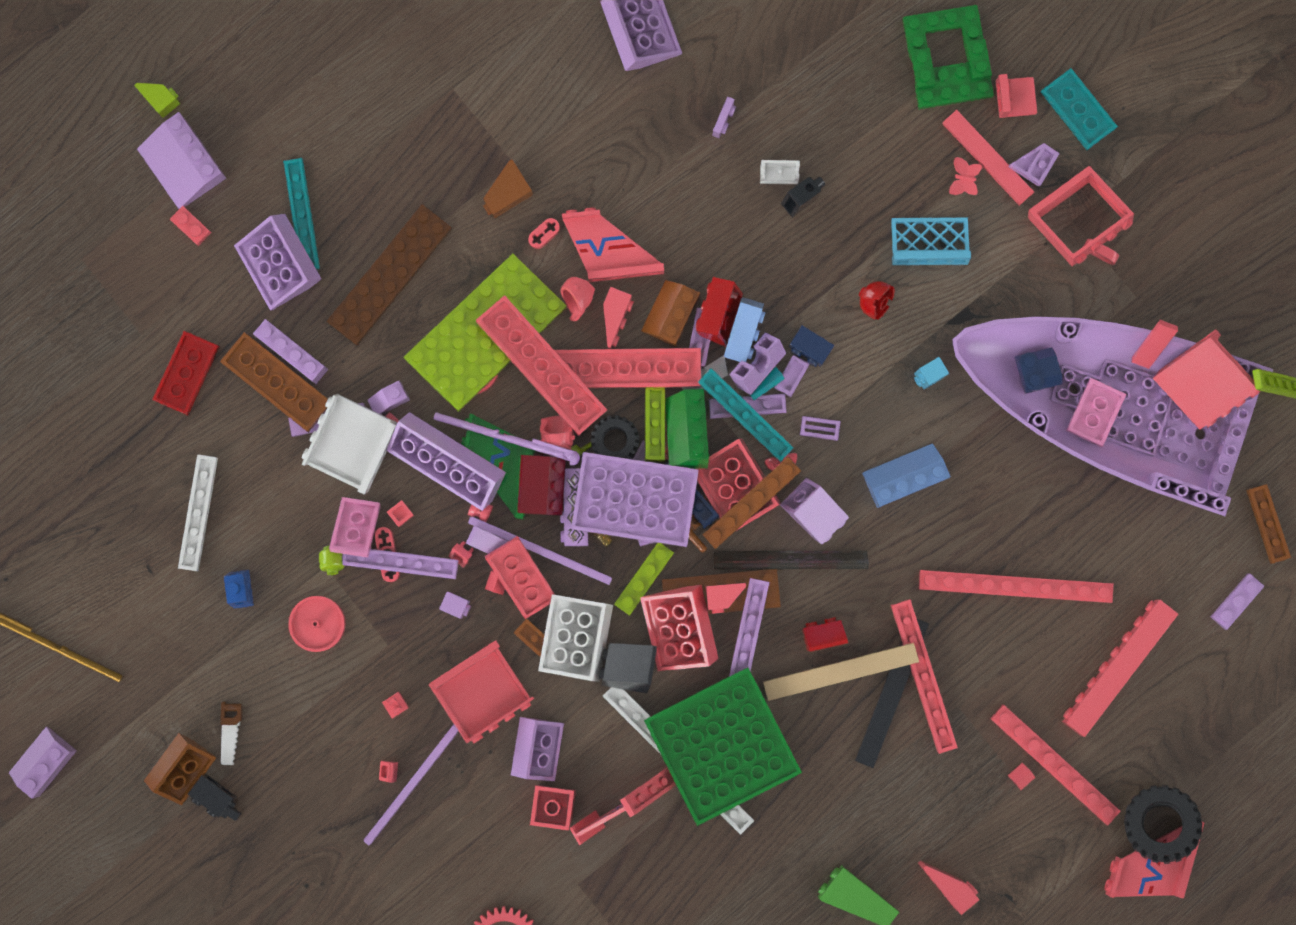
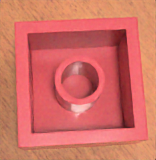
M536 785L530 825L570 830L576 790Z

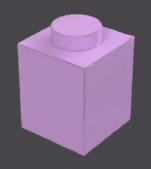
M447 592L439 609L462 619L463 616L467 617L471 606L469 605V600Z

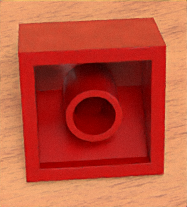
M836 617L825 619L824 624L818 625L817 621L806 623V628H802L806 649L809 652L848 643L842 621H836Z

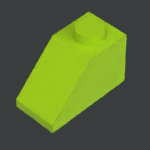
M136 83L134 85L162 118L180 105L176 99L179 96L172 88L167 89L162 84Z

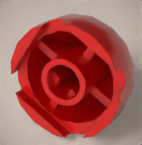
M875 281L863 287L859 293L860 308L863 313L874 320L882 318L890 307L887 305L889 299L893 301L895 288L882 281Z

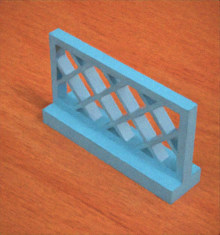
M968 218L891 219L892 265L969 264L971 251H969ZM936 223H941L946 227L941 234L933 228ZM955 223H963L964 230L960 234L952 228ZM896 224H904L908 229L901 234L896 230ZM917 224H923L927 229L920 234L913 227ZM910 230L918 237L913 243L904 237ZM929 230L937 236L932 243L923 237ZM948 230L956 236L950 243L943 237ZM901 239L909 246L906 250H897V243ZM921 239L928 247L925 250H919L914 245ZM939 239L947 245L943 250H938L934 246ZM959 239L964 243L965 250H957L953 244Z

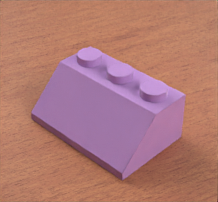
M520 717L511 775L523 779L555 781L564 723Z
M45 727L10 770L9 774L16 786L30 798L40 797L77 750L49 727Z

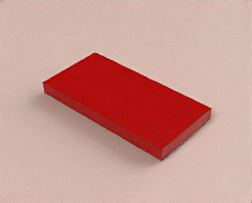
M183 331L152 400L189 415L220 346Z

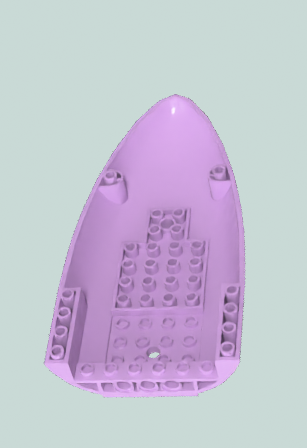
M1062 317L998 319L967 327L952 339L955 357L975 384L1006 412L1041 437L1071 455L1121 479L1176 500L1226 516L1231 500L1230 497L1226 496L1259 394L1253 398L1249 396L1246 398V402L1238 408L1234 406L1227 416L1223 418L1221 416L1218 417L1212 426L1203 427L1204 438L1198 439L1195 432L1199 428L1153 379L1161 368L1196 344L1195 342L1174 336L1148 369L1131 361L1132 356L1152 330L1112 322ZM1052 347L1057 355L1063 384L1025 394L1014 357ZM1233 356L1253 379L1252 370L1262 369L1273 372L1271 368ZM1090 378L1126 394L1103 447H1099L1066 431ZM1070 385L1077 387L1076 394L1070 392Z

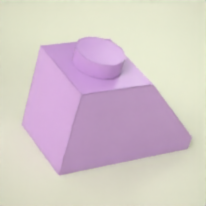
M400 381L381 389L368 399L372 411L381 415L410 401Z

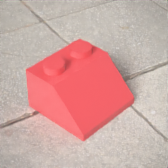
M746 583L706 586L707 610H712V614L724 613V609L729 608L746 588Z

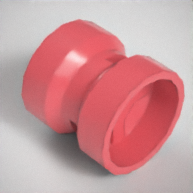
M471 504L468 515L478 517L479 520L487 522L493 506L489 504L481 511Z

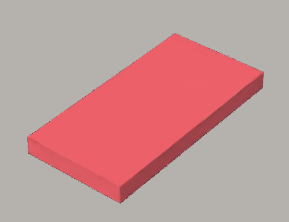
M518 536L485 556V559L524 619L529 618L551 603L552 594L555 595V593Z

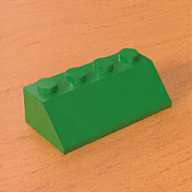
M686 389L665 399L669 465L690 469L708 468L709 453L704 389Z

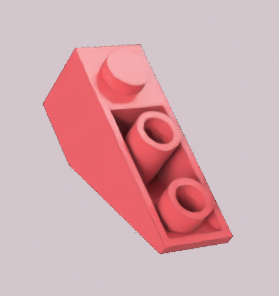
M610 287L603 304L608 349L617 346L620 336H617L619 329L623 330L627 321L624 318L626 312H630L634 301H631L632 295Z

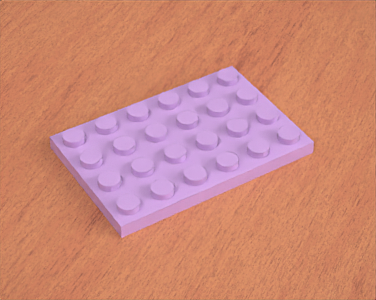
M583 452L571 529L687 547L699 470Z

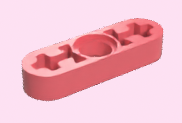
M386 527L378 528L375 532L377 550L384 551L390 549L392 552H396L393 532ZM384 530L385 533H389V537H386L387 544L391 542V546L381 548L380 544L384 545V540L379 538V535ZM381 570L382 577L387 582H395L400 577V572H396L393 575V579H391L390 576H386V573L389 571Z

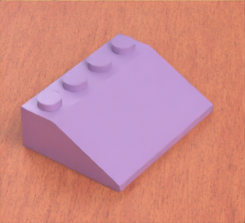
M602 0L600 2L625 71L640 69L682 54L663 0Z
M179 112L163 122L137 148L178 209L182 206H187L226 179L189 123Z
M285 214L271 215L234 245L270 310H274L305 292L321 280L320 275Z

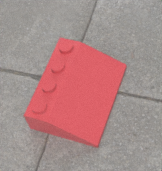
M742 438L737 439L711 455L708 468L697 469L699 470L697 481L714 510L718 513L719 518L726 514L765 478ZM775 495L740 528L781 505L778 497Z
M702 585L681 587L641 597L651 645L657 646L655 661L658 671L706 667L719 659Z

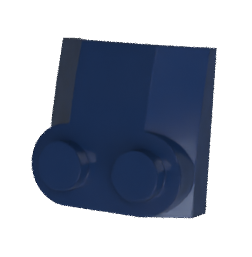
M1052 347L1014 357L1025 394L1063 384L1057 355Z

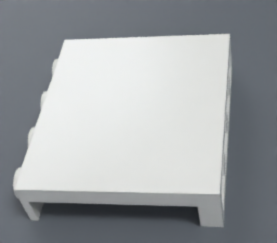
M335 394L333 397L330 396L326 402L325 407H327L325 414H321L318 420L319 428L317 432L314 431L310 437V442L312 443L309 449L306 448L302 455V459H304L302 465L314 467L357 488L358 492L366 494L385 457L386 449L397 426V422L339 394Z

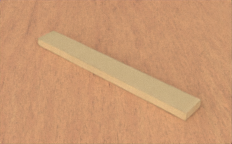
M914 643L766 680L763 681L768 701L918 663L919 659Z

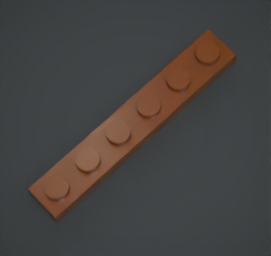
M787 457L712 525L703 536L717 549L802 470L790 457Z

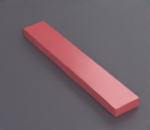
M958 110L943 121L942 124L1019 206L1034 193L1027 183L1014 170L1008 167L1009 164Z

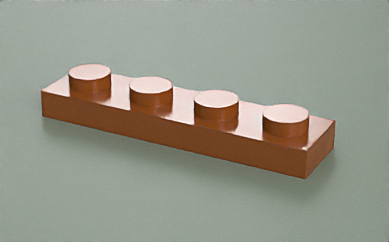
M1267 484L1246 490L1270 564L1291 558Z

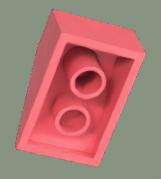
M923 861L918 862L950 904L961 915L979 901L976 896L978 891L968 881L964 882L960 878Z

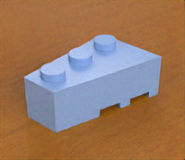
M742 297L724 354L725 358L739 362L741 360L744 362L747 359L751 360L754 348H751L752 341H757L760 332L756 328L758 322L762 323L765 312L762 311L764 303Z

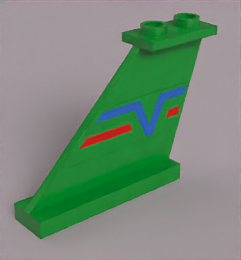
M469 414V418L465 419L469 423L492 430H500L499 433L512 435L474 414ZM467 430L466 437L462 438L461 445L506 472L497 493L514 517L524 520L525 513H517L521 455L534 456L535 450Z

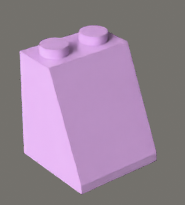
M805 478L780 505L820 544L829 541L832 534L844 526L849 518L821 486L808 478Z

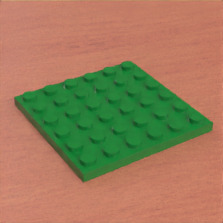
M749 667L644 719L697 826L802 773Z

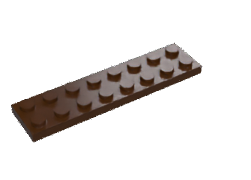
M422 204L326 322L357 346L452 230V227Z

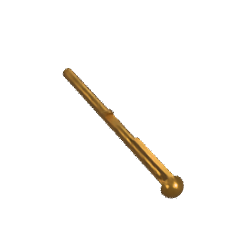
M0 613L1 626L117 682L122 680L123 675L69 650L66 646L61 647L32 632L33 628Z

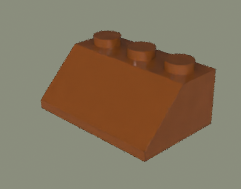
M665 280L641 332L676 347L700 297V292L685 285Z
M178 733L144 782L152 792L179 805H183L189 796L190 790L201 775L207 772L216 757L194 740Z

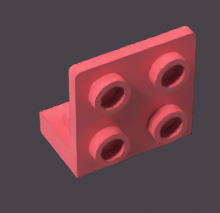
M1007 74L999 75L995 81L999 118L1036 115L1037 104L1034 78L1007 79Z

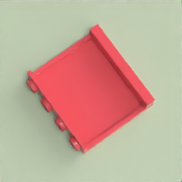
M1216 329L1161 368L1153 378L1199 430L1205 426H1212L1218 417L1221 416L1223 418L1227 416L1234 406L1238 408L1246 402V398L1249 396L1253 398L1260 393L1255 388L1254 379L1218 341L1221 334Z
M496 640L429 684L466 743L470 741L473 744L483 738L482 733L487 730L491 733L500 727L498 725L503 719L505 722L515 717V711L518 709L524 711L531 706L530 701L534 699L533 696L530 698L498 649L500 646Z

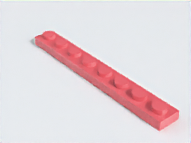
M907 599L892 604L891 608L903 645L914 643L919 662L910 664V668L937 752L941 754L958 748L911 600Z
M1002 705L990 718L1107 826L1121 812L1005 705Z

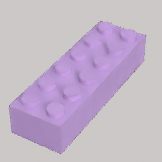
M410 412L398 421L386 449L389 453L481 511L493 501L506 474L503 470Z

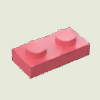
M184 206L170 218L198 246L212 233Z

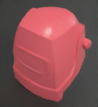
M578 277L567 279L560 290L562 298L571 313L569 317L571 321L579 320L585 309L590 305L595 288L587 280Z
M559 415L541 419V441L571 450L575 436L573 429Z

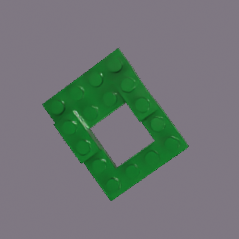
M977 5L903 17L908 53L915 76L918 109L993 98L992 72ZM961 28L967 62L933 68L926 34Z

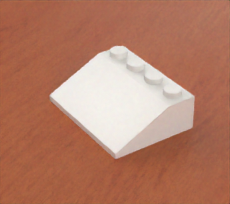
M552 594L538 671L600 682L599 673L600 668L603 667L604 660H602L603 651L606 649L613 605Z

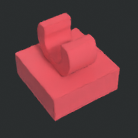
M464 541L460 545L457 543L448 556L451 559L459 560L458 564L463 568L468 564L474 548H471L469 551L464 549L463 547L466 543Z
M400 692L382 702L392 719L409 708Z

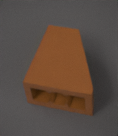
M512 159L508 161L483 198L485 211L488 215L492 214L494 218H497L533 195L531 188Z

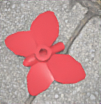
M956 157L954 166L960 175L956 174L955 178L960 180H956L951 184L949 193L959 195L965 191L968 194L977 195L978 189L974 182L977 180L975 176L980 173L982 165H968L967 161Z

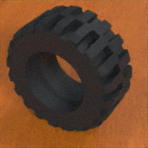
M1162 785V787L1150 786V789H1143L1140 791V794L1135 795L1126 808L1124 824L1127 838L1133 849L1139 852L1143 858H1148L1155 863L1164 862V864H1170L1173 861H1182V858L1188 857L1198 846L1202 834V817L1196 803L1190 799L1187 793L1180 792V789L1176 787L1169 788L1168 785ZM1155 807H1170L1180 815L1183 826L1180 835L1175 840L1168 843H1160L1151 839L1144 828L1145 816Z

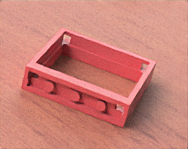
M1090 166L1028 211V219L1071 266H1074L1076 263H1082L1091 252H1097L1106 241H1112L1121 230H1127L1133 224L1134 213ZM1089 183L1122 219L1073 254L1041 217Z

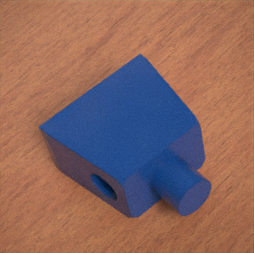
M249 570L229 572L225 575L224 583L227 603L234 609L254 606Z

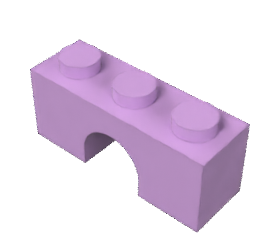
M767 333L754 345L756 350L754 361L748 364L741 360L730 373L736 387L750 395L786 354L780 339Z

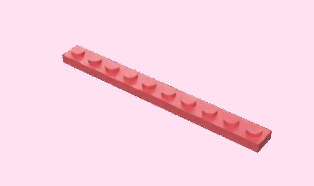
M920 570L919 590L1113 603L1112 583Z

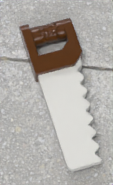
M221 702L222 765H234V754H236L234 749L237 748L235 743L238 742L236 739L238 737L237 732L239 731L238 726H240L242 721V704H226V702ZM226 711H237V715L235 717H226Z

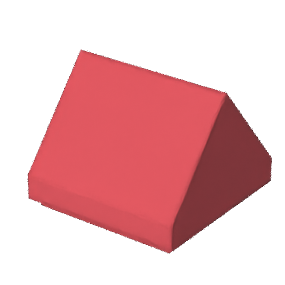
M491 571L485 589L503 595L505 588L496 574Z
M381 761L379 780L389 783L397 782L398 762Z
M1023 763L1007 775L1020 790L1035 779L1031 770Z

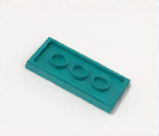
M1072 68L1041 90V94L1086 150H1089L1118 127Z

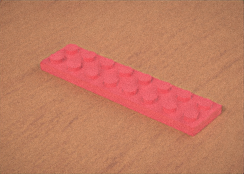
M505 295L476 319V323L578 436L607 411L604 405Z
M701 348L554 350L587 388L701 387L698 383L701 379Z

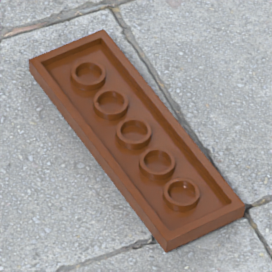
M245 332L220 361L308 433L318 422L321 414H324L327 410L325 405L328 399Z
M777 569L662 580L663 592L681 587L702 585L706 606V586L746 583V588L729 608L724 609V613L743 611L750 578L767 581L769 586L764 609L781 607ZM707 610L708 614H712V610Z

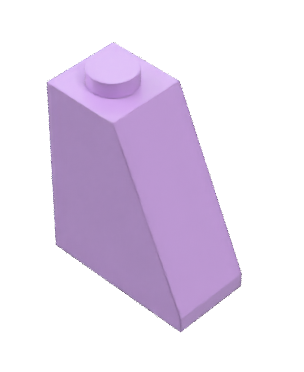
M474 526L466 544L489 554L508 541Z

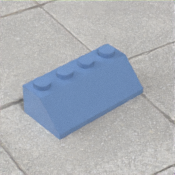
M933 443L862 473L877 508L951 477L943 458Z

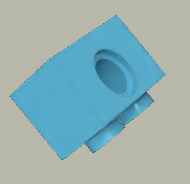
M940 357L919 368L914 373L916 376L914 380L919 387L922 386L923 389H926L945 378L949 372Z

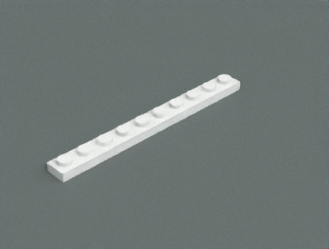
M611 687L603 697L659 752L644 722V719L650 717V715L624 689ZM739 805L720 814L740 835L754 822Z

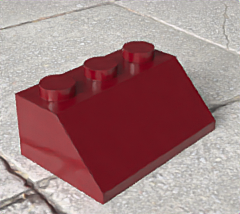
M521 455L517 513L562 516L565 459Z

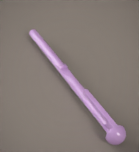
M437 412L434 415V420L570 461V465H576L580 460L578 452L534 438L532 442L512 435L499 433L500 430H492Z

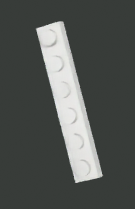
M197 455L178 564L179 569L199 571L218 461L217 457Z

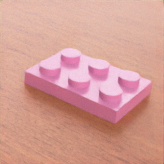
M1090 378L1066 431L1099 447H1103L1126 394Z
M342 497L329 547L330 552L368 557L381 507L380 503Z

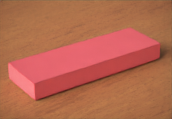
M1159 320L1132 356L1131 362L1149 369L1178 332V326Z

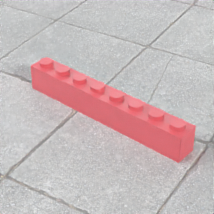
M1154 600L1147 604L1145 607L1146 612L1133 623L1135 627L1132 631L1125 633L1122 637V644L1112 650L1110 653L1112 657L1109 661H1105L1099 667L1098 671L1100 672L1096 678L1092 677L1087 683L1088 688L1084 693L1081 692L1076 697L1075 702L1077 703L1073 708H1068L1064 713V720L1062 722L1078 735L1085 737L1178 616V613L1163 601Z

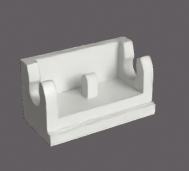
M762 160L760 165V184H798L800 161Z

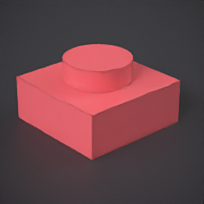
M403 500L387 511L398 527H401L414 516Z

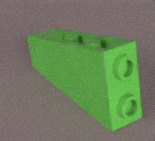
M842 865L840 868L836 867L832 871L830 881L827 884L823 883L818 890V893H820L818 898L822 902L879 925H890L899 913L894 906Z

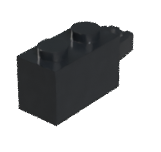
M207 774L201 775L188 793L192 797L191 801L198 806L203 805L207 808L206 812L213 817L222 816L227 818L228 816L236 821L242 814L235 808L236 803L234 800L237 796Z

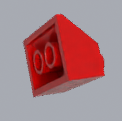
M716 277L712 278V282L707 286V298L701 306V317L696 322V331L701 337L727 347L743 296L742 291L734 281Z

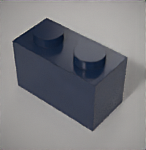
M802 325L790 343L789 348H791V352L798 357L802 355L807 358V362L810 365L821 367L835 345Z

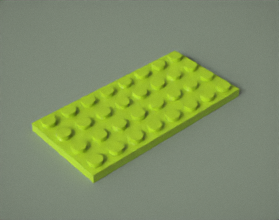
M514 254L507 258L404 356V359L458 412L511 362L476 323V319L505 295L540 334L567 308Z

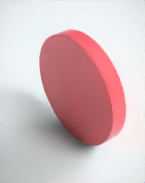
M311 596L303 599L293 608L288 625L290 635L299 647L311 652H322L331 649L341 640L346 623L344 613L335 601L323 596Z

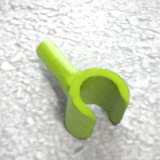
M590 442L582 448L576 444L571 450L578 452L579 456H581L584 451L592 447V444Z

